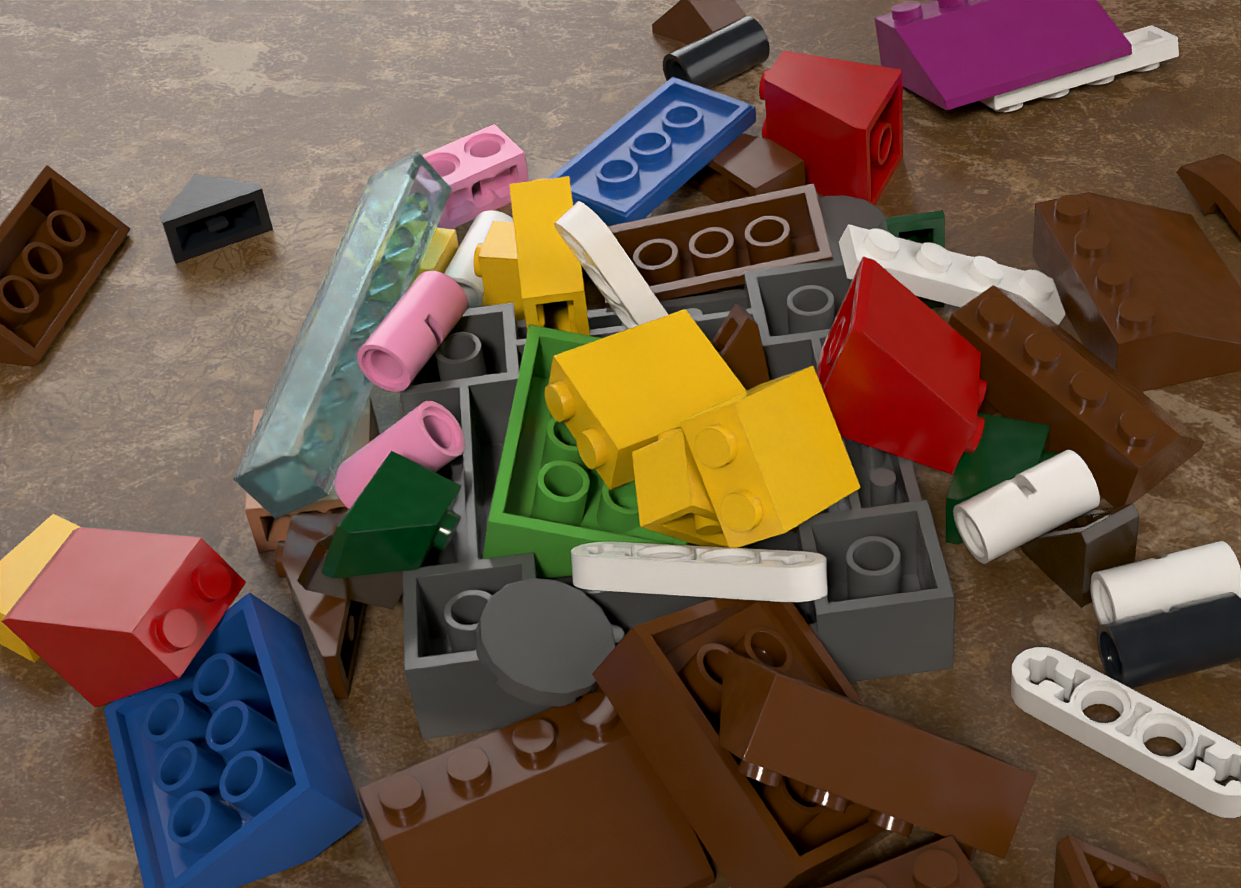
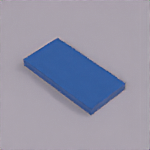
M672 77L548 179L569 176L573 205L578 201L584 203L608 225L613 226L644 219L756 122V108L746 102Z

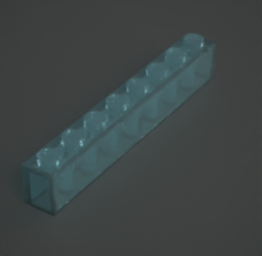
M418 150L369 177L233 478L275 519L329 495L374 384L361 371L357 362V353L415 281L452 190Z

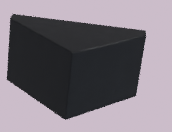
M195 174L160 217L175 264L273 230L263 190L259 183Z

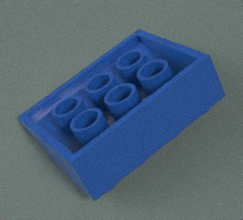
M250 592L225 612L180 678L118 699L104 708L144 888H237L312 860L364 820L301 627Z

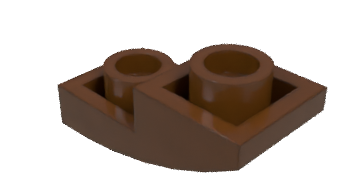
M1220 154L1182 165L1176 173L1205 215L1222 210L1241 238V162L1225 154Z

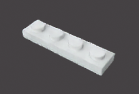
M1153 25L1123 33L1132 45L1131 55L979 101L994 111L1010 112L1023 107V102L1039 97L1051 99L1065 96L1069 93L1070 88L1083 84L1102 85L1109 83L1115 79L1114 75L1127 71H1150L1158 68L1161 61L1179 56L1178 37Z
M848 224L839 240L848 279H853L864 256L879 263L915 296L962 307L994 285L1022 296L1057 325L1060 324L1066 315L1053 278L1037 270L1023 271L998 264L984 256H977L975 258L948 251L935 243L927 242L921 244L898 238L882 229L868 230Z

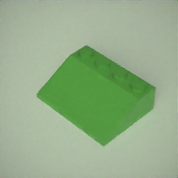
M529 325L488 518L483 559L534 552L538 577L554 578L572 576L571 550L582 544L593 542H631L687 545L686 541L640 527L635 480L609 490L596 469L588 468L581 459L576 440L563 421H556L547 407L545 387L549 384L553 356L602 338Z

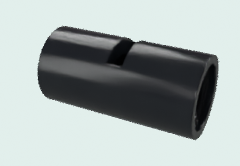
M744 16L665 55L663 58L664 76L666 81L675 77L710 89L767 60L770 53L769 41L759 22L753 17Z
M1229 592L1173 606L1168 612L1157 610L1100 625L1097 632V643L1106 675L1132 689L1241 661V598L1234 592Z

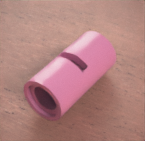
M425 271L421 273L359 349L357 362L363 374L372 383L384 390L392 392L405 390L467 311L468 300L462 287L444 273L438 271Z
M434 401L423 402L335 468L333 483L339 498L350 509L391 451L433 472H437L463 453L465 438L461 426L451 412L441 404Z

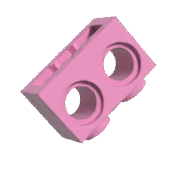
M495 124L405 162L413 205L436 228L453 229L474 220L477 215L484 211H494L511 203L509 184L529 181L525 152Z

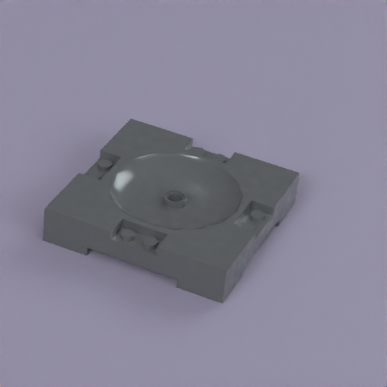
M843 258L744 271V290L659 301L668 315L686 309L710 342L735 303L746 309L758 323L771 381L810 366H814L817 374L821 348L852 279L847 278ZM514 303L467 309L411 384L405 390L400 391L404 416L425 401L437 402L456 418L465 438L463 453L435 472L461 485L452 509L453 512L461 516L460 522L444 551L433 546L419 569L403 571L404 671L422 739L497 730L554 707L532 705L507 694L495 683L497 676L490 671L487 664L483 668L476 655L475 631L489 598L507 584L529 578L557 580L581 590L602 608L613 628L615 647L634 626L714 599L711 597L580 589L573 585L572 576L538 577L534 552L483 559L488 518L528 333L526 320H516ZM612 308L587 311L590 336L604 338L627 330ZM841 437L861 488L797 526V533L788 531L742 548L805 551L822 554L826 557L828 590L826 596L812 601L793 602V604L848 682L953 669L954 594L927 500H922L912 461ZM687 542V545L689 546H698Z

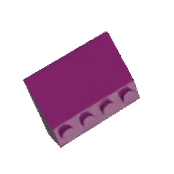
M933 0L923 4L919 2H904L893 6L891 13L874 18L881 66L902 70V85L945 110L1132 54L1131 43L1097 0Z

